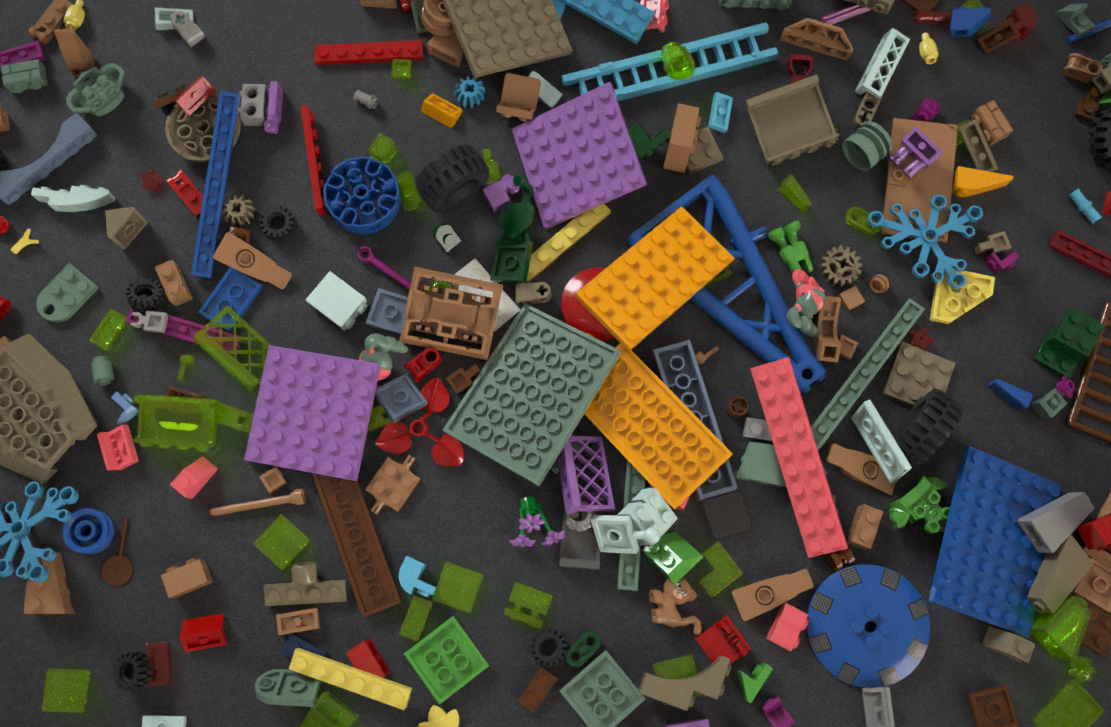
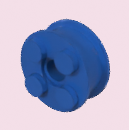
M90 508L77 510L71 514V519L64 524L63 539L71 550L78 553H99L108 547L114 536V524L111 518L99 510ZM90 526L92 532L89 536H86L85 531Z

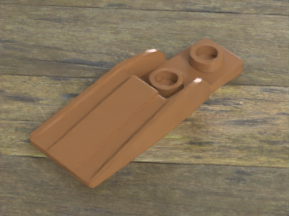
M229 232L225 234L213 255L215 260L264 282H269L282 290L285 289L292 277V273L276 265L277 263L262 252Z
M837 444L830 445L826 457L828 463L842 468L841 472L853 480L885 494H893L896 482L892 484L889 482L874 456L846 449Z
M802 569L790 575L776 576L732 591V595L742 620L747 621L797 596L796 594L813 588L814 584L808 570Z

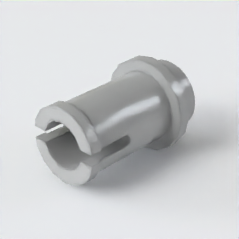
M357 90L354 94V101L366 105L368 109L376 108L378 99L375 95H368L360 90Z

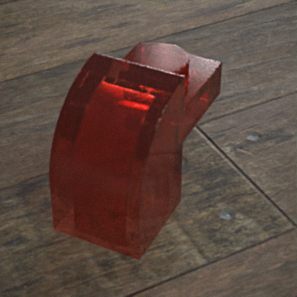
M1029 2L1013 9L1006 18L1013 17L1020 33L1018 37L1021 40H1024L1037 24V15Z

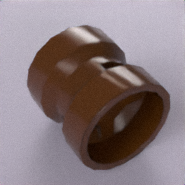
M737 396L727 404L726 411L731 418L737 419L748 411L749 405L745 398Z
M849 548L828 554V560L836 572L845 566H852L856 563L854 555Z

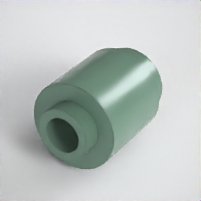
M98 356L93 358L91 368L94 383L99 386L110 385L114 380V373L109 357Z

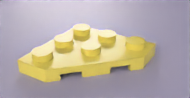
M944 271V279L939 283H935L930 320L949 324L993 295L995 277L968 271H955V273L963 274L966 278L965 285L955 290L949 286V277ZM953 280L954 284L958 285V282Z

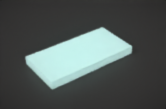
M871 400L865 401L852 415L851 419L891 484L895 483L912 467Z

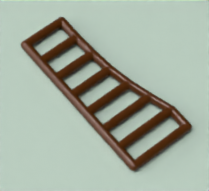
M1107 301L1104 304L1099 320L1105 327L1086 360L1067 419V426L1111 444V435L1076 421L1080 411L1111 424L1110 415L1081 404L1084 394L1111 405V396L1087 387L1090 377L1111 385V377L1092 370L1095 360L1111 366V358L1098 353L1100 344L1111 347V339L1103 336L1105 328H1111V320L1108 319L1111 312V302Z

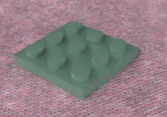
M606 650L559 690L588 727H615L646 699L643 694L638 692V688Z

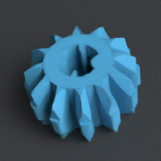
M467 76L466 81L460 79V84H456L455 97H457L458 103H463L464 108L467 105L473 108V104L479 106L480 101H484L483 94H485V88L481 81L477 82V78L470 80Z

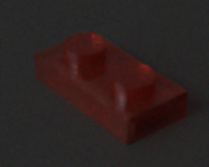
M170 642L147 644V657L151 659L148 663L153 664L150 667V670H153V674H149L152 679L148 681V687L172 684Z

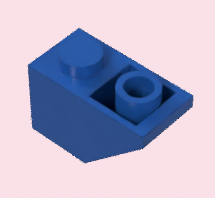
M961 7L953 9L950 28L951 36L971 37L991 20V8L978 7L977 9H968Z

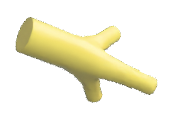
M27 229L23 237L10 249L13 253H19L27 245L39 243L38 240L29 239L30 229Z

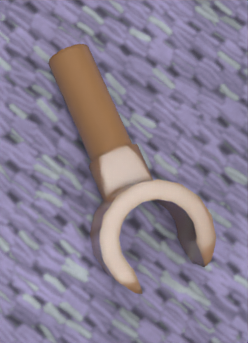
M716 346L705 355L699 351L695 356L697 363L702 365L719 348Z

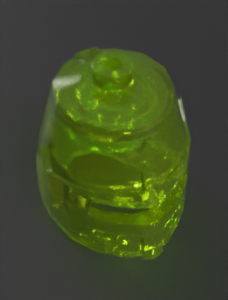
M676 42L665 44L661 50L663 68L668 76L676 80L692 77L695 63L685 45L681 46Z

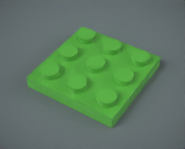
M454 616L404 653L439 705L490 666Z

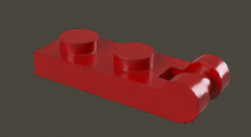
M180 169L176 172L177 175L173 178L169 177L166 181L193 214L200 218L203 195Z

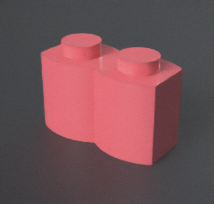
M783 603L766 639L788 651L796 649L800 642L799 633L801 630L804 631L808 625V614L787 603Z

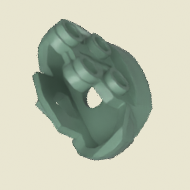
M114 63L104 65L100 69L93 67L88 71L81 72L80 77L73 83L75 88L66 98L68 107L74 113H91L95 116L109 113L124 98L122 86L125 72Z

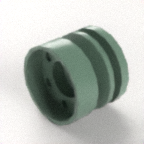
M871 121L863 124L856 133L849 136L842 143V150L847 160L855 168L864 172L869 171L893 149V143L887 131Z

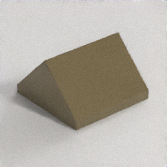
M134 207L105 211L107 236L122 250L128 247L148 223Z

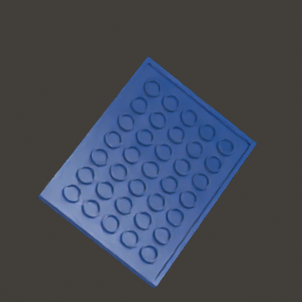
M964 446L928 601L1020 636L1030 637L1035 609L1032 607V603L1027 596L1046 553L1037 552L1017 520L1058 499L1062 485L974 447Z

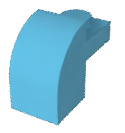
M408 556L405 557L399 571V581L402 588L409 594H413L415 588H418L417 593L423 596L434 595L437 588L419 580L426 565Z

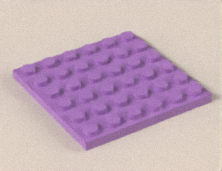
M610 82L512 128L528 181L533 186V196L545 229L647 185L615 91Z
M269 345L244 460L357 481L381 364Z

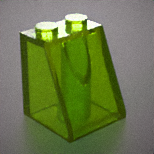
M1068 596L1054 614L1041 613L1033 621L1030 634L1054 660L1074 661L1081 646L1092 611L1081 597Z

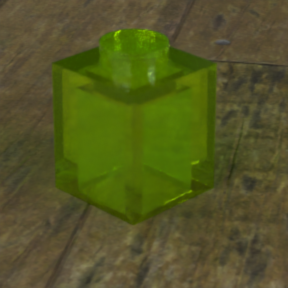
M380 133L367 150L372 160H377L387 165L398 149L396 142Z

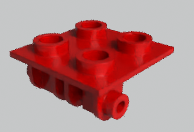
M728 615L695 638L712 663L718 656L729 658V664H732L739 657L745 656L751 649Z

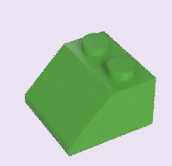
M677 532L663 534L657 543L646 545L642 549L647 559L674 585L703 558Z

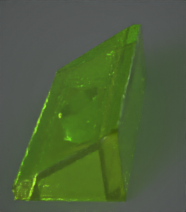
M410 169L396 176L405 212L422 207V202L416 190Z

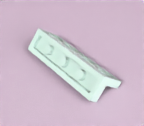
M894 28L884 34L855 92L862 95L867 91L879 99L910 39ZM895 37L903 42L901 47L896 48ZM893 52L894 61L889 62L887 53ZM885 66L887 75L881 76L879 69ZM873 81H878L879 91L871 87Z

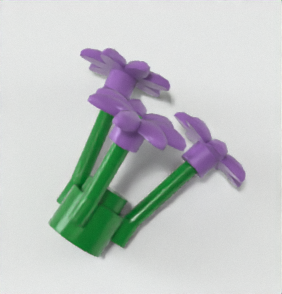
M525 497L520 501V535L515 540H509L512 546L520 545L522 548L525 545L533 546L535 540L526 538L525 529L527 528V532L530 533L533 528L540 530L539 525L544 524L548 531V537H545L546 541L542 542V545L550 546L553 542L558 543L559 539L565 537L564 531L557 534V532L551 530L541 510V505L536 503L534 497Z

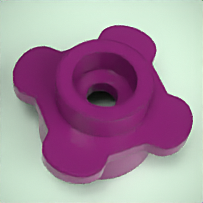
M1063 376L1062 381L1056 383L1057 391L1061 396L1072 397L1075 386L1071 380Z

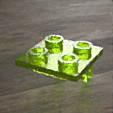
M48 668L41 711L85 713L90 670Z

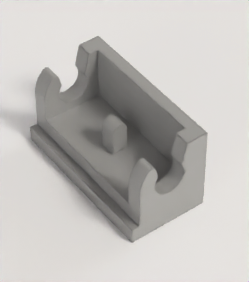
M890 687L861 688L866 727H895Z

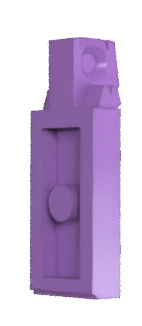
M270 81V88L267 90L269 103L266 106L267 120L264 122V128L267 134H277L278 125L281 123L283 89L277 81Z

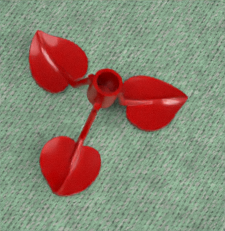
M434 378L426 383L420 391L427 401V405L421 409L428 410V412L420 420H415L411 423L409 433L404 423L399 421L389 423L384 427L375 444L384 451L400 454L406 452L411 447L412 441L409 436L412 434L427 436L437 442L431 450L432 458L437 464L445 467L461 466L464 460L462 443L449 434H444L439 440L428 433L429 426L425 419L431 414L432 410L434 412L445 410L450 402L448 390L439 378Z

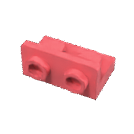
M641 0L643 6L655 12V16L646 30L658 28L661 33L665 32V26L667 25L666 10L669 8L668 0Z

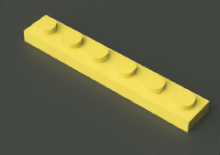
M602 204L578 215L531 254L527 283L532 281L610 215L611 210L605 204Z
M300 648L295 649L289 667L290 670L402 710L406 709L412 688Z

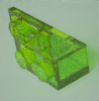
M325 691L310 709L301 726L352 727L359 718V715L329 691Z

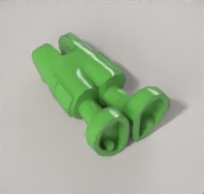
M799 220L788 224L784 228H777L768 234L769 239L776 242L781 248L779 254L783 262L788 265L792 274L796 269H801L798 261H800L806 273L813 271V265L806 245L797 238V231L801 228ZM784 236L787 237L791 245L788 246Z

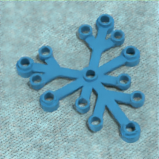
M940 194L935 195L930 200L932 210L928 225L925 224L918 209H912L907 218L903 212V206L899 203L894 204L890 208V213L893 216H897L901 224L884 219L883 214L879 211L870 213L867 217L869 226L874 228L882 226L899 232L882 240L881 246L884 249H890L895 243L909 236L917 237V239L909 243L905 242L899 247V252L902 255H907L912 249L922 245L918 263L912 268V273L915 277L923 278L929 273V266L926 261L931 248L938 259L935 272L931 275L932 282H941L944 279L943 272L945 271L949 277L948 284L952 289L958 290L965 285V276L961 273H955V271H963L967 266L966 262L962 259L957 260L945 256L937 241L938 236L950 230L962 233L964 238H971L975 234V229L972 226H964L962 224L968 221L977 222L983 216V211L979 206H971L965 215L957 218L961 212V206L956 203L952 204L948 208V213L950 214L948 223L937 229L935 227L939 212L947 204L946 198ZM894 207L898 208L899 212H896ZM912 213H915L917 218L913 217ZM871 219H876L877 223H874ZM910 221L915 222L919 229L913 228ZM885 241H889L890 245H886ZM903 246H906L908 248V251H905L903 249ZM957 263H960L962 268H959ZM917 269H920L922 274L918 273ZM935 274L939 275L940 279H936ZM953 280H956L958 285L954 284Z
M30 482L25 488V494L29 498L21 517L19 515V504L11 501L5 506V511L9 513L12 523H7L2 512L4 505L0 501V534L4 531L9 532L0 538V553L4 550L5 545L11 541L5 558L0 559L1 577H7L13 573L14 566L12 562L21 542L25 554L20 566L16 570V575L22 579L29 577L30 580L37 583L48 579V569L41 565L38 557L47 562H52L55 560L57 553L51 548H34L28 534L32 526L46 517L55 518L63 523L68 522L72 516L71 512L66 509H58L65 504L77 502L79 499L77 490L70 486L64 487L61 491L57 488H50L47 491V498L42 510L31 517L37 499L44 495L45 490L43 485L37 482Z

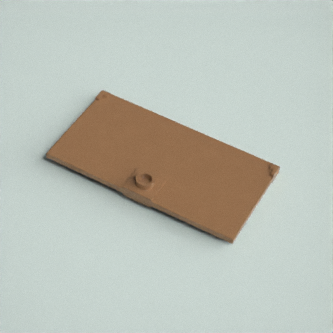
M893 118L891 132L893 149L889 153V157L901 147V140L915 126L942 151V154L928 169L922 167L911 179L907 176L911 171L905 175L902 170L915 160L912 155L909 154L898 166L889 159L883 212L884 219L901 224L897 216H893L890 213V208L894 204L899 203L903 206V212L907 218L912 209H918L925 224L928 225L932 210L930 200L935 195L940 194L946 198L947 204L939 212L935 227L937 229L948 223L950 215L948 208L951 205L958 125ZM894 207V210L899 212V209ZM912 213V216L917 218V215ZM910 221L913 228L919 229L915 222ZM882 227V235L893 236L899 233L898 231ZM948 232L938 236L937 242L946 243ZM909 236V237H907V238L917 239V237H914V236Z

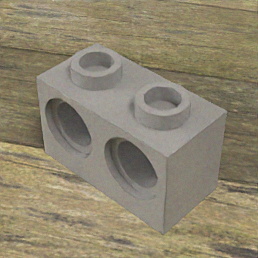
M243 84L242 91L239 93L241 108L238 109V114L245 126H264V122L267 120L266 106L269 99L267 95L268 89L265 84Z

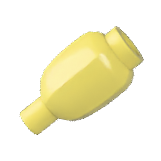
M76 0L75 5H70L64 16L66 28L75 31L82 25L85 11L82 8L84 2L82 0Z
M923 33L921 35L922 42L919 44L920 55L926 64H933L937 61L938 49L935 41L929 38V34Z

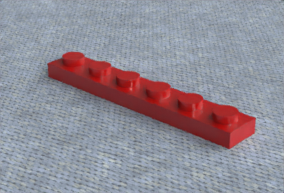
M422 40L314 45V62L316 65L423 60Z
M308 105L301 106L314 204L318 215H325V208H327L323 197L325 182L320 176V173H323L322 163L318 162V156H321L319 145H316L315 141L318 139L317 129L313 128V123H316L314 112H311Z

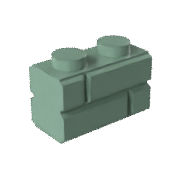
M39 59L1 66L3 84L10 92L21 93L26 89L38 90L41 89V86L48 85L46 68Z

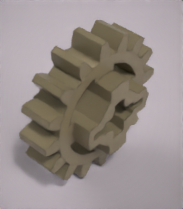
M842 245L838 249L832 247L830 251L824 254L825 257L823 256L821 259L823 264H821L820 269L825 270L822 276H828L827 282L833 280L832 285H835L837 282L840 287L845 283L850 285L852 281L855 282L858 278L857 276L862 272L859 270L862 264L858 263L860 257L854 256L856 251L849 252L850 247H847L845 250H843Z

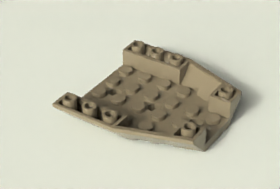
M28 333L0 349V465L45 485L58 470L54 464L76 439L85 440L98 425L71 372L37 339ZM21 409L23 417L18 420L16 414ZM49 436L51 443L46 447L44 445V438Z

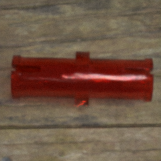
M916 11L914 17L918 18H915L914 21L915 23L929 22L930 24H936L937 22L951 23L952 17L949 16H952V11Z

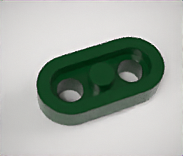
M592 631L585 632L567 650L566 660L568 664L573 667L583 665L600 647L601 640L599 635ZM593 638V645H587L586 640ZM574 652L579 653L580 657L578 660L572 659Z

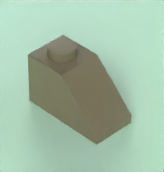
M987 626L981 645L1017 662L1029 663L1035 647V643L991 626Z

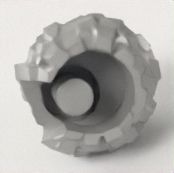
M581 501V505H590L587 501ZM576 511L574 514H566L565 524L571 530L583 532L592 527L591 518L593 515H596V512Z

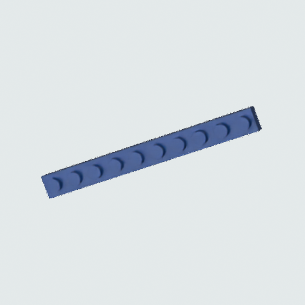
M220 91L191 271L192 276L212 279L215 260L213 255L217 248L240 94Z

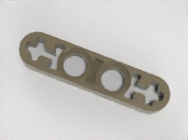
M880 67V73H883L884 76H886V68ZM873 81L871 87L880 89L878 81ZM865 92L853 119V124L856 128L859 129L866 122L872 121L882 96L878 99L869 92ZM865 102H871L874 107L872 109L866 108ZM863 114H867L864 123H861V117Z

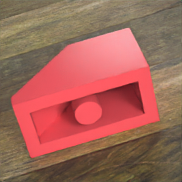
M201 457L184 468L170 485L184 497L193 499L218 468L205 457Z

